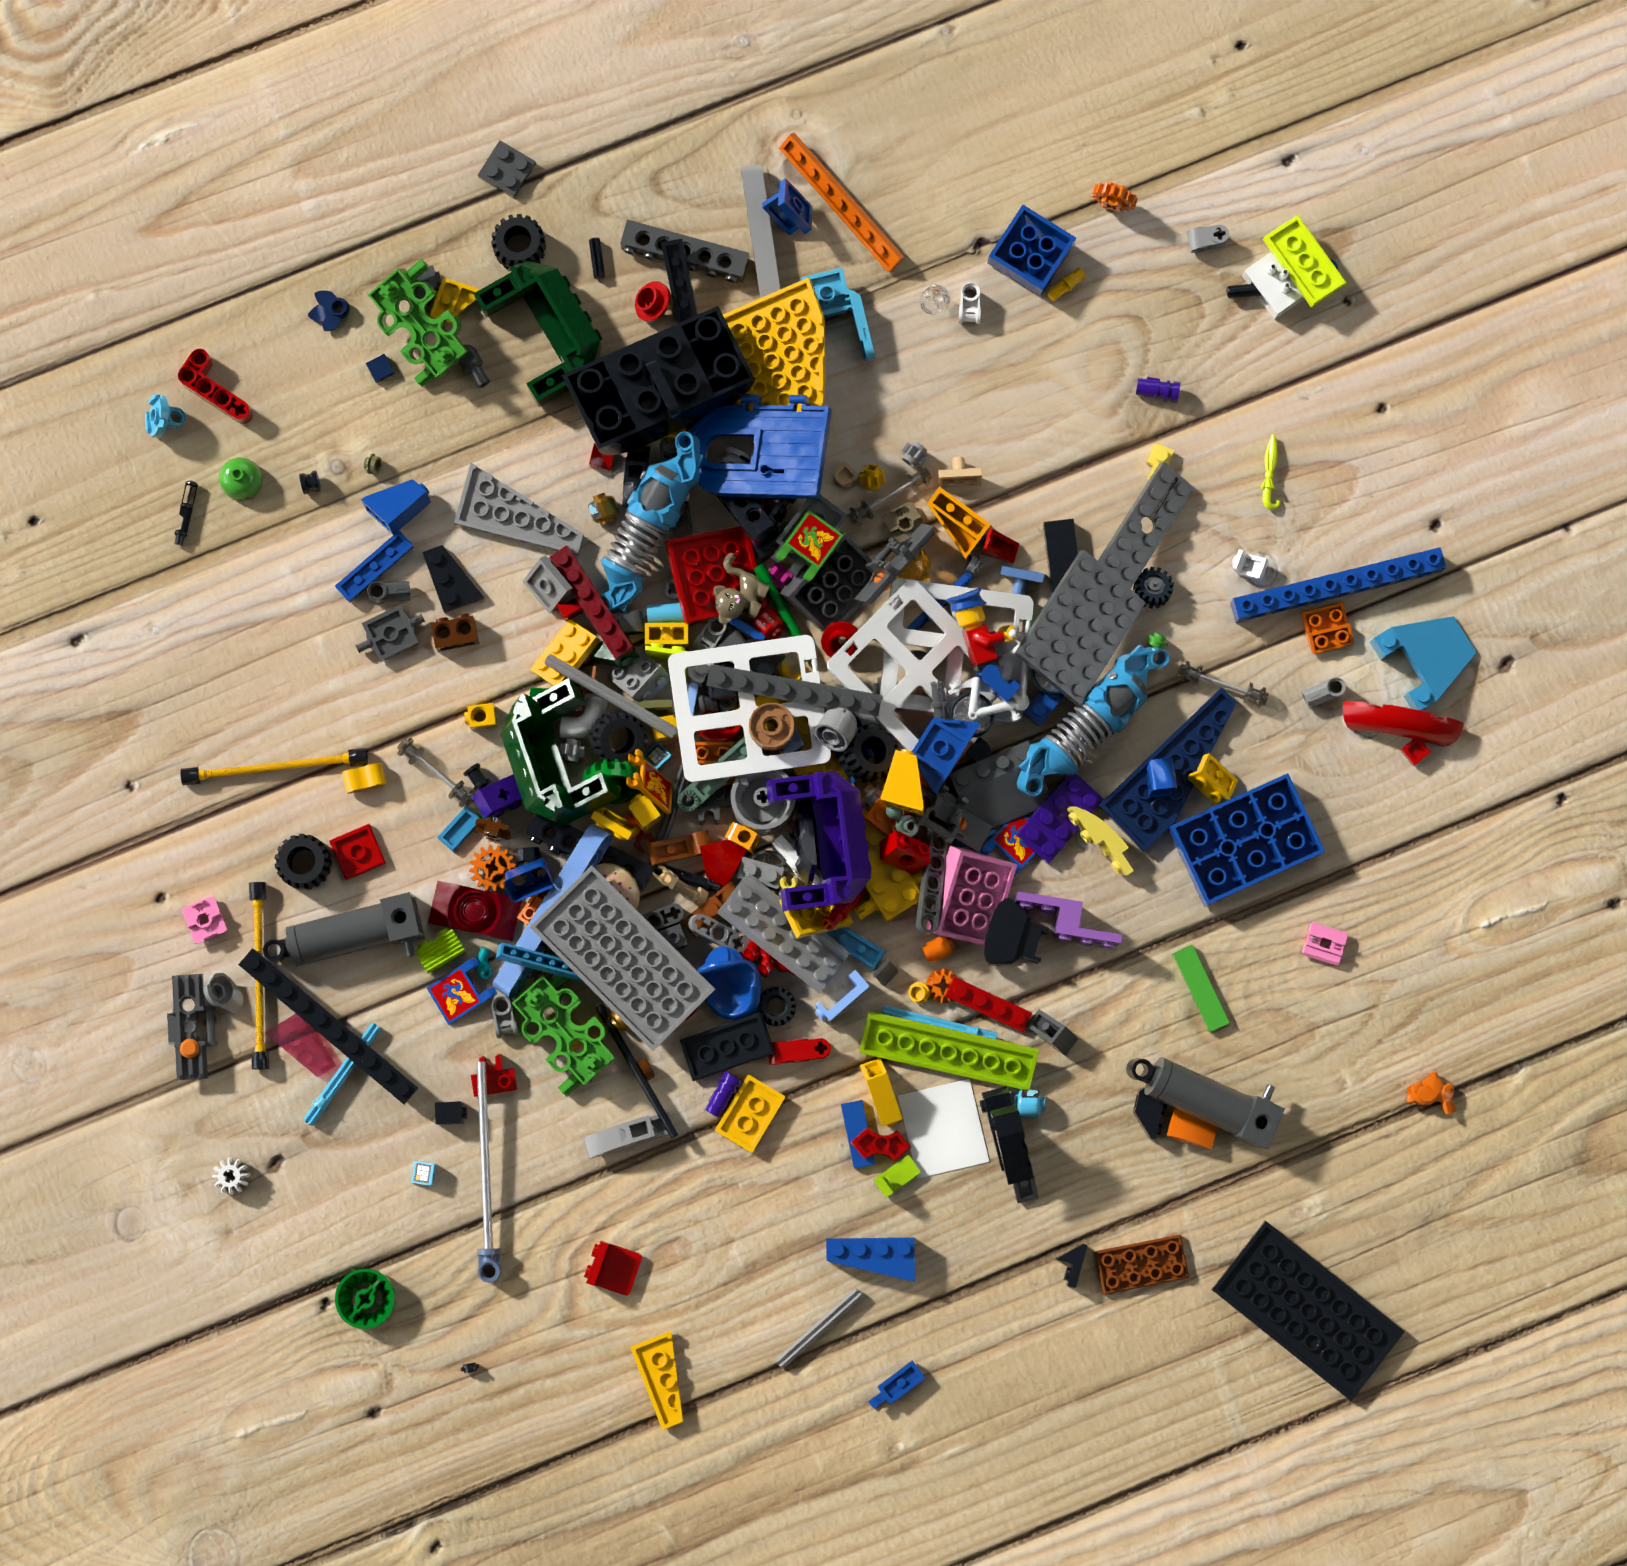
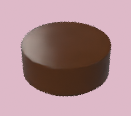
M642 1059L637 1062L648 1081L653 1079L655 1074L647 1060Z

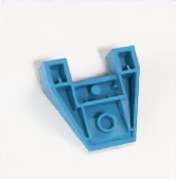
M1454 616L1394 626L1370 641L1380 660L1401 648L1423 683L1408 692L1404 698L1411 709L1421 711L1435 703L1477 653Z

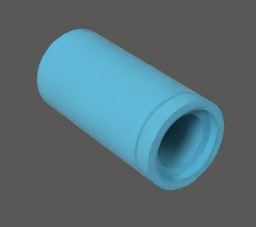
M680 603L647 605L648 623H684Z

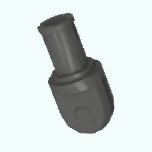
M464 344L468 352L458 362L465 373L472 375L477 387L483 388L490 383L482 369L483 360L473 346Z

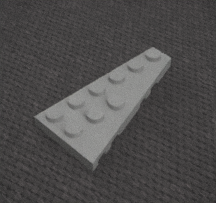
M472 462L470 463L454 521L455 525L556 551L567 545L574 555L579 556L584 534L556 518L547 510L542 509L511 487L495 479Z

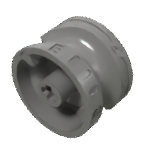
M782 770L737 777L731 790V805L734 816L741 826L743 825L758 834H770L781 830L787 825L794 814L796 800L769 804L766 788L768 780L788 777L787 774ZM761 797H762V798L766 797V802H765V803H762V802H761V800H760Z

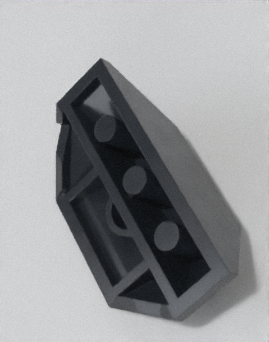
M749 639L748 641L744 642L743 644H745V643H752V642H759V641H766V640H763V639ZM780 654L752 658L749 661L750 671L775 675L786 655ZM732 662L714 664L734 668ZM708 671L702 686L711 700L739 698L738 691L707 686Z

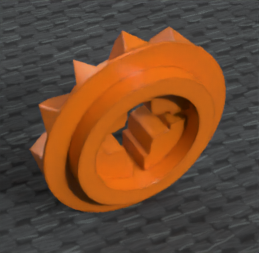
M938 969L928 976L926 985L930 990L929 997L937 1003L953 1001L944 997L940 988L933 986L941 983L943 977L946 984H950L952 977L958 978L951 970Z

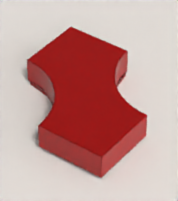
M865 1128L850 1142L863 1159L873 1154H882L892 1159L893 1162L911 1148L898 1130L889 1135H878L869 1128Z

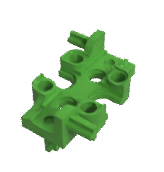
M421 258L408 270L397 268L372 290L368 296L381 310L377 317V324L387 336H390L401 327L409 330L411 340L400 352L408 362L412 364L424 363L427 366L414 378L417 384L423 388L434 377H444L449 373L447 370L462 358L468 350L457 337L462 325L454 312L446 310L436 319L430 318L426 314V304L436 296L437 291L429 283L415 282L416 279L430 268ZM420 287L426 290V295L422 299L417 294ZM403 300L408 301L410 304V309L406 313L399 309V304ZM389 314L394 318L392 326L386 323V317ZM447 320L453 323V329L450 332L445 329V322ZM430 333L435 334L437 337V343L434 346L429 345L426 340ZM417 347L421 350V357L419 359L413 356V351Z
M553 975L548 979L542 976L513 1001L512 1004L526 1019L522 1024V1033L532 1045L547 1035L552 1036L556 1040V1050L545 1060L557 1072L565 1073L571 1070L573 1073L558 1087L567 1097L580 1084L584 1086L590 1084L592 1079L615 1059V1056L603 1044L607 1030L599 1019L594 1016L586 1024L580 1026L572 1022L571 1012L582 1001L570 989L557 990L569 978ZM565 994H570L572 997V1002L568 1006H564L561 1003V997ZM553 1008L556 1015L554 1019L546 1020L543 1013L545 1009ZM532 1023H537L539 1026V1031L535 1035H531L528 1032V1027ZM597 1026L600 1028L601 1034L598 1038L593 1039L589 1032L592 1027ZM575 1041L583 1042L584 1050L581 1053H575L572 1050V1044ZM562 1055L568 1059V1063L564 1068H560L557 1065V1059Z

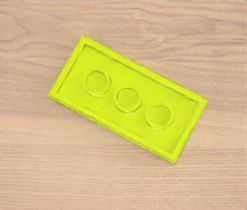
M1298 215L1263 237L1262 240L1282 268L1289 271L1288 276L1311 308L1347 284Z

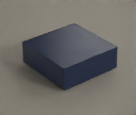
M385 354L366 363L376 383L395 374Z

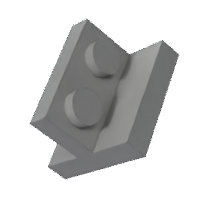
M546 555L537 561L523 580V583L549 614L556 610L557 604L573 595L571 585Z

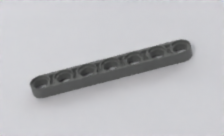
M929 814V819L935 822L936 817ZM944 823V827H943V828H945V829L948 830V829H949L948 825H947L946 823ZM930 829L927 830L926 844L930 848V860L931 858L936 859L939 867L935 869L931 864H928L922 869L916 917V928L922 935H929L938 927L948 849L946 839ZM934 838L939 839L941 842L940 849L933 845ZM929 878L936 882L935 889L929 887ZM926 899H930L933 902V909L926 907ZM923 919L930 921V930L924 928Z

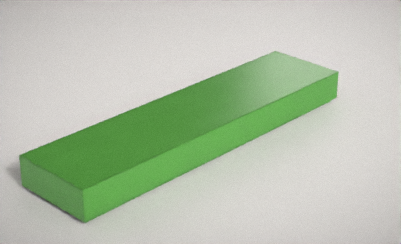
M1193 945L1172 953L1209 1033L1229 1024V1020Z

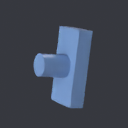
M1002 565L1000 573L1001 575L1015 577L1012 593L1025 595L1028 580L1043 583L1044 573Z

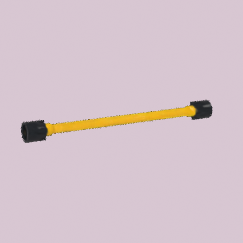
M366 748L349 749V753H343L342 756L317 757V759L309 758V760L265 763V765L238 766L210 771L199 770V767L182 768L180 776L182 785L185 786L201 784L200 780H206L207 777H226L237 774H251V772L259 773L262 771L295 769V767L303 768L314 765L339 764V762L350 763V766L368 765V754Z
M250 882L249 900L252 901V906H254L255 910L254 949L262 955L263 925L261 924L263 922L261 921L263 920L261 910L263 901L266 900V882ZM255 979V1024H257L255 1025L257 1027L255 1032L257 1042L255 1052H252L251 1062L252 1070L269 1069V1052L266 1051L263 1039L264 986Z

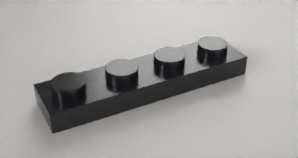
M683 238L661 242L677 324L698 315Z

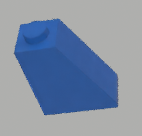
M413 479L361 499L365 510L392 535L431 503L428 496L429 490L424 484H418Z

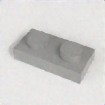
M743 857L737 878L743 879L747 873H750L765 886L779 890L780 879L783 877L785 869Z

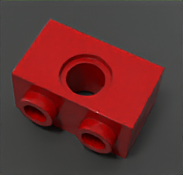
M895 830L879 842L880 860L912 875L930 864L929 845L900 831Z

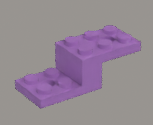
M1020 891L1015 895V902L1025 910L1037 907L1040 908V912L1052 914L1054 910L1057 911L1053 936L1058 937L1057 941L1070 943L1073 939L1079 940L1080 945L1092 946V944L1097 943L1101 944L1100 948L1111 950L1121 944V934L1079 928L1083 905L1081 901Z

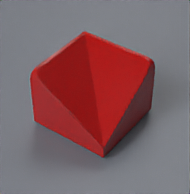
M594 443L589 461L590 467L611 471L614 455L600 453Z
M576 598L566 604L556 605L565 621L571 620L584 611Z

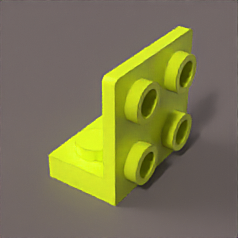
M657 643L645 646L646 655L651 658L668 660L672 654L688 652L685 651L684 647L672 646V649L663 648L664 645ZM688 668L685 669L686 683L688 678Z

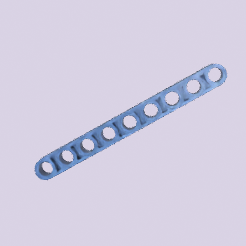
M591 824L586 829L554 881L553 888L549 889L515 946L544 953L548 945L530 926L591 865L596 868L613 837L610 833L595 824ZM505 961L493 981V987L509 999H513L518 995L533 969Z

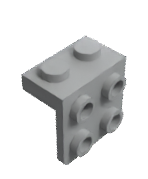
M635 647L639 658L623 668L615 667L608 674V679L627 693L633 701L653 700L670 681V675L660 664L638 647Z

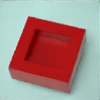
M1412 739L1400 749L1413 766L1431 753L1423 741Z

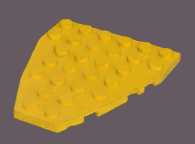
M809 277L723 314L755 378L753 386L746 394H758L762 398L761 405H790V395H807L810 399L809 406H823L826 386L825 318ZM741 398L736 401L737 405L742 404ZM749 403L748 411H753V403ZM802 404L797 405V412H802Z

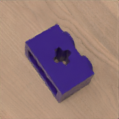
M514 774L479 789L472 796L484 819L490 816L497 818L505 813L504 810L510 808L512 811L522 805V797Z

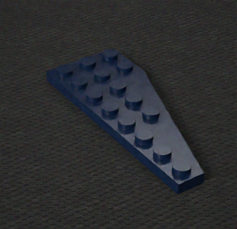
M1222 687L1099 804V808L1142 852L1148 849L1176 821L1194 786L1188 780V775L1197 771L1203 755L1211 753L1237 703ZM1172 757L1177 782L1176 792L1169 796L1148 797L1147 766L1150 760Z

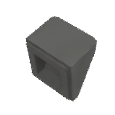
M886 959L873 973V977L880 984L886 986L898 973V969L889 959Z

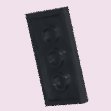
M762 1012L680 1039L692 1081H697L775 1054Z

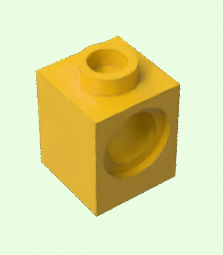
M494 703L467 706L468 712H464L465 723L470 725L471 730L497 727ZM478 712L486 713V718L482 722L475 721V715Z

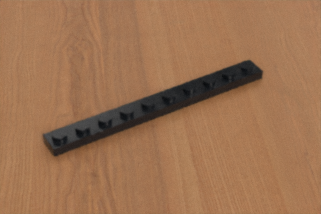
M252 948L238 964L402 1104L405 1105L419 1089Z

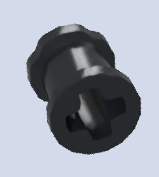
M479 763L474 764L463 773L473 783L475 791L491 782L490 778H486L480 769L481 765Z

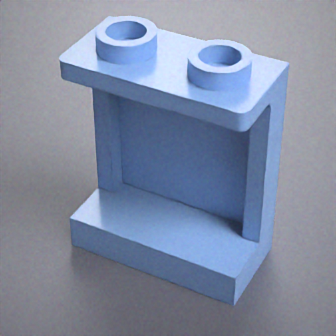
M856 970L848 976V979L855 988L830 1010H826L820 1002L816 1004L817 1010L815 1013L823 1022L827 1020L831 1023L869 989L870 986Z

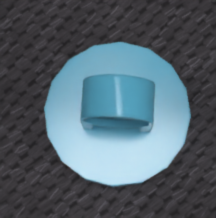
M154 394L149 399L148 404L151 405L150 412L145 414V426L147 433H151V437L160 438L165 433L166 428L178 429L186 421L185 412L178 407L169 406L166 396ZM173 413L178 415L180 422L172 421L170 415Z

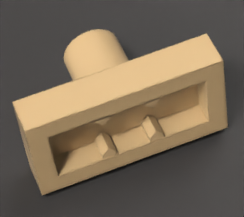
M954 457L952 459L953 469L938 470V487L981 485V468L965 469L964 457Z

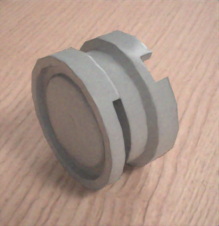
M727 447L725 457H722L720 463L750 464L751 457L738 449Z

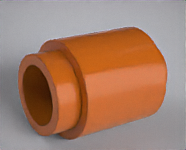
M942 935L926 942V945L921 947L928 963L931 961L936 962L952 955V949H955L952 939Z

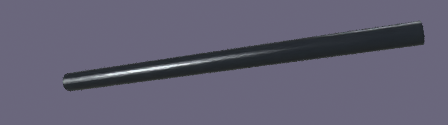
M603 1004L598 1005L595 1009L671 1139L679 1135L620 1032L611 1022V1017Z

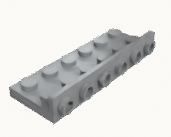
M747 873L717 913L820 994L844 960L850 955V952L828 936L826 932L797 939L779 902L781 898L756 877Z

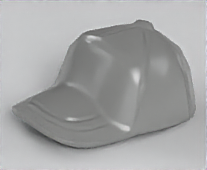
M216 973L206 980L203 987L206 1000L214 1007L222 1008L232 1014H238L244 1004V995L232 979L224 973Z

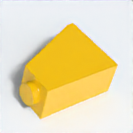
M907 749L895 750L881 795V804L923 816L925 811L917 756L914 755V752Z
M878 1058L861 1064L860 1068L882 1127L885 1125H895L903 1118L881 1059Z

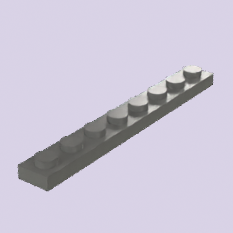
M710 664L707 686L832 709L840 707L850 712L877 717L882 699L881 694Z

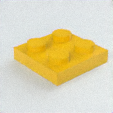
M605 807L595 810L591 816V819L595 820V825L604 830L606 828L614 832L613 835L623 841L636 837L641 828Z

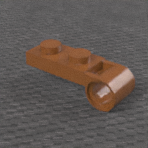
M703 830L686 836L647 844L653 866L700 856V846L711 844L712 842L709 831Z
M733 881L724 886L681 921L694 938H697L699 935L690 930L688 925L689 919L693 915L704 914L718 921L721 918L717 913L737 887ZM702 919L695 921L698 925L697 929L700 927L708 929L710 927L701 923Z

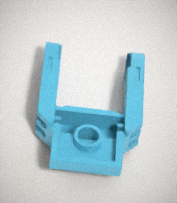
M843 268L801 277V280L808 277L811 279L824 318L852 311L864 361L875 359L861 296L847 288Z

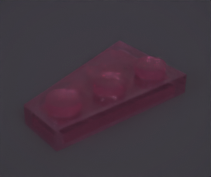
M297 1014L265 1032L266 1035L316 1077L337 1066L315 1029Z

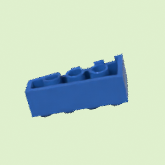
M914 1237L826 1238V1261L915 1282Z

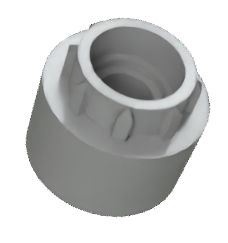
M840 707L826 711L814 729L815 736L822 745L838 752L844 751L858 731L855 716L849 710Z

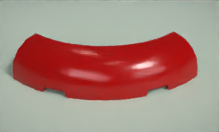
M1344 701L1343 703L1344 722L1352 731L1401 736L1445 747L1456 742L1464 726V722L1449 717H1443L1442 720L1441 717L1433 716L1430 712L1386 704H1383L1381 707L1357 701Z

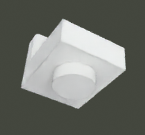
M1239 549L1238 554L1233 558L1232 566L1239 576L1262 581L1269 561L1266 558L1250 555L1244 550Z

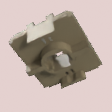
M913 502L901 505L882 516L892 537L899 543L908 539L922 523L924 524ZM906 520L910 527L903 529L900 523Z

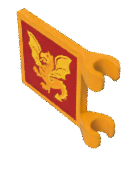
M636 749V756H632L631 753L628 754V761L631 764L641 766L640 774L634 773L633 777L635 780L627 777V785L630 788L640 790L667 815L670 814L673 783L644 759L643 752L640 749Z

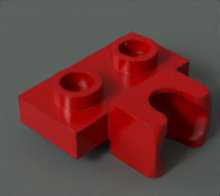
M501 1053L495 1056L494 1065H489L485 1056L479 1057V1062H486L487 1095L518 1090L515 1068L504 1069ZM471 1074L473 1094L476 1097L478 1096L477 1074Z

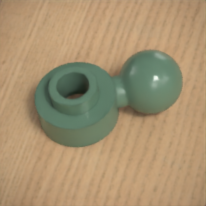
M887 806V816L890 819L897 820L895 824L896 830L908 836H914L919 828L917 819L912 815H903V810ZM908 823L911 824L910 829L907 827Z

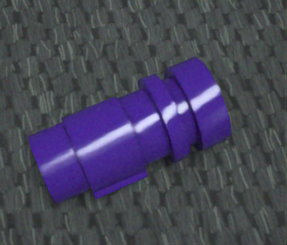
M1147 377V379L1138 378L1136 395L1155 399L1161 398L1166 402L1171 400L1170 402L1178 403L1181 382L1174 381V383H1170V380L1163 382L1158 378Z
M724 1071L721 1076L723 1079L718 1081L719 1086L713 1092L705 1108L707 1112L718 1118L726 1110L734 1093L737 1094V1088H740L744 1082L727 1071Z

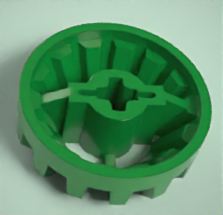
M604 759L602 764L595 762L592 766H589L582 776L583 782L601 772L613 778L620 798L608 804L630 801L641 792L627 785V777L635 780L633 777L634 773H639V770L628 761L620 763L618 759H615L614 762H608L607 759Z
M359 1269L346 1275L339 1283L335 1293V1305L340 1317L350 1326L359 1329H370L381 1325L391 1316L396 1305V1291L390 1282L391 1280L380 1271L373 1269ZM363 1283H372L366 1289H357ZM379 1289H380V1291H381V1293H382V1303H381V1306L376 1303V1302H377L376 1292H377ZM354 1291L356 1292V1296H355L356 1305H355V1306L353 1305V1302H352V1295H353V1292H354ZM370 1293L369 1300L371 1302H366L362 1305V1294L367 1295ZM373 1306L378 1308V1310L370 1314L362 1313L364 1309Z

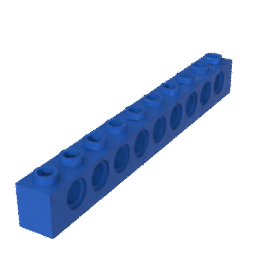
M1441 547L1236 597L1232 599L1230 604L1235 623L1441 573L1446 568Z

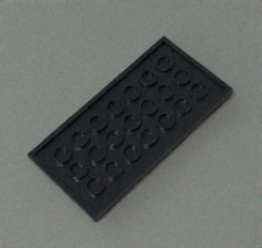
M1267 1221L1261 1224L1211 1289L1349 1401L1354 1399L1405 1332Z

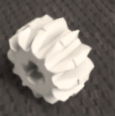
M229 1157L228 1163L224 1160L220 1161L222 1168L214 1167V1170L219 1172V1174L212 1175V1179H219L214 1186L216 1188L222 1186L221 1193H225L228 1190L230 1195H234L235 1189L238 1192L243 1191L240 1184L248 1186L249 1183L243 1179L244 1177H250V1173H243L248 1166L243 1165L240 1167L242 1160L237 1159L234 1163L233 1158ZM233 1170V1175L236 1178L235 1180H230L229 1182V1177L227 1176V1173H232Z

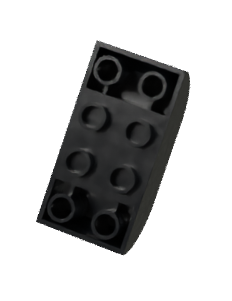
M719 306L562 375L599 452L604 455H618L639 449L693 425L713 410L734 404L741 398L742 394H746L755 382V378ZM652 360L657 362L680 408L681 415L670 419L661 402L660 394L655 390L644 364Z

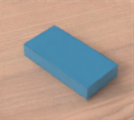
M465 806L437 838L454 853L476 829L475 822L479 817Z

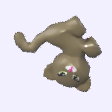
M729 553L725 557L723 566L727 573L740 577V592L734 588H725L724 586H716L713 591L716 596L715 605L719 613V622L722 624H728L732 619L740 617L744 609H747L746 614L749 618L755 619L761 608V604L757 601L762 602L769 589L768 585L761 582L752 573L732 567L731 564L736 558L734 553Z

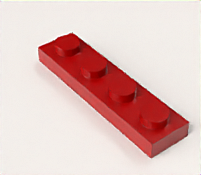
M952 977L944 995L948 999L1023 1033L1032 1015V1012L956 977Z

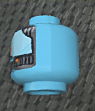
M1022 1089L1014 1097V1105L1016 1104L1021 1118H1038L1041 1115V1111L1046 1110V1098H1042L1039 1090Z

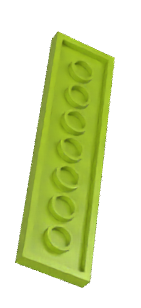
M868 1011L859 1053L1017 1089L1030 1090L1039 1049Z

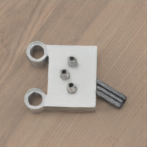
M1272 252L1244 270L1242 277L1247 284L1228 286L1226 289L1229 299L1257 296L1274 320L1305 299L1288 276L1289 271L1282 268Z

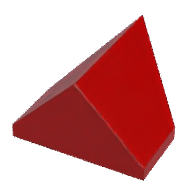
M729 840L700 846L706 877L715 883L721 884L722 887L726 886L738 868L746 850Z

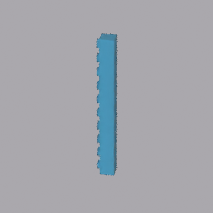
M503 942L498 946L496 959L584 982L559 957Z

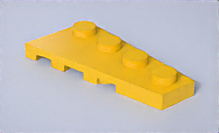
M670 1330L630 1347L662 1430L683 1422L672 1332Z

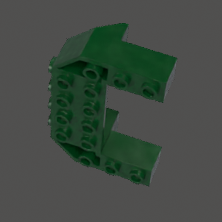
M527 261L511 266L509 274L473 294L486 318L521 298H524L562 362L526 383L538 407H541L569 391L563 379V374L599 359L602 349L600 341L603 338L598 329L594 330L590 324L592 320L587 311L583 312L580 305L582 303L577 294L571 292L569 288L571 284L565 275L562 276L558 268Z
M569 678L534 697H530L525 693L521 694L512 705L500 734L525 809L563 826L620 798L613 778L602 772L574 787L572 786L551 726V722L587 704L581 686Z

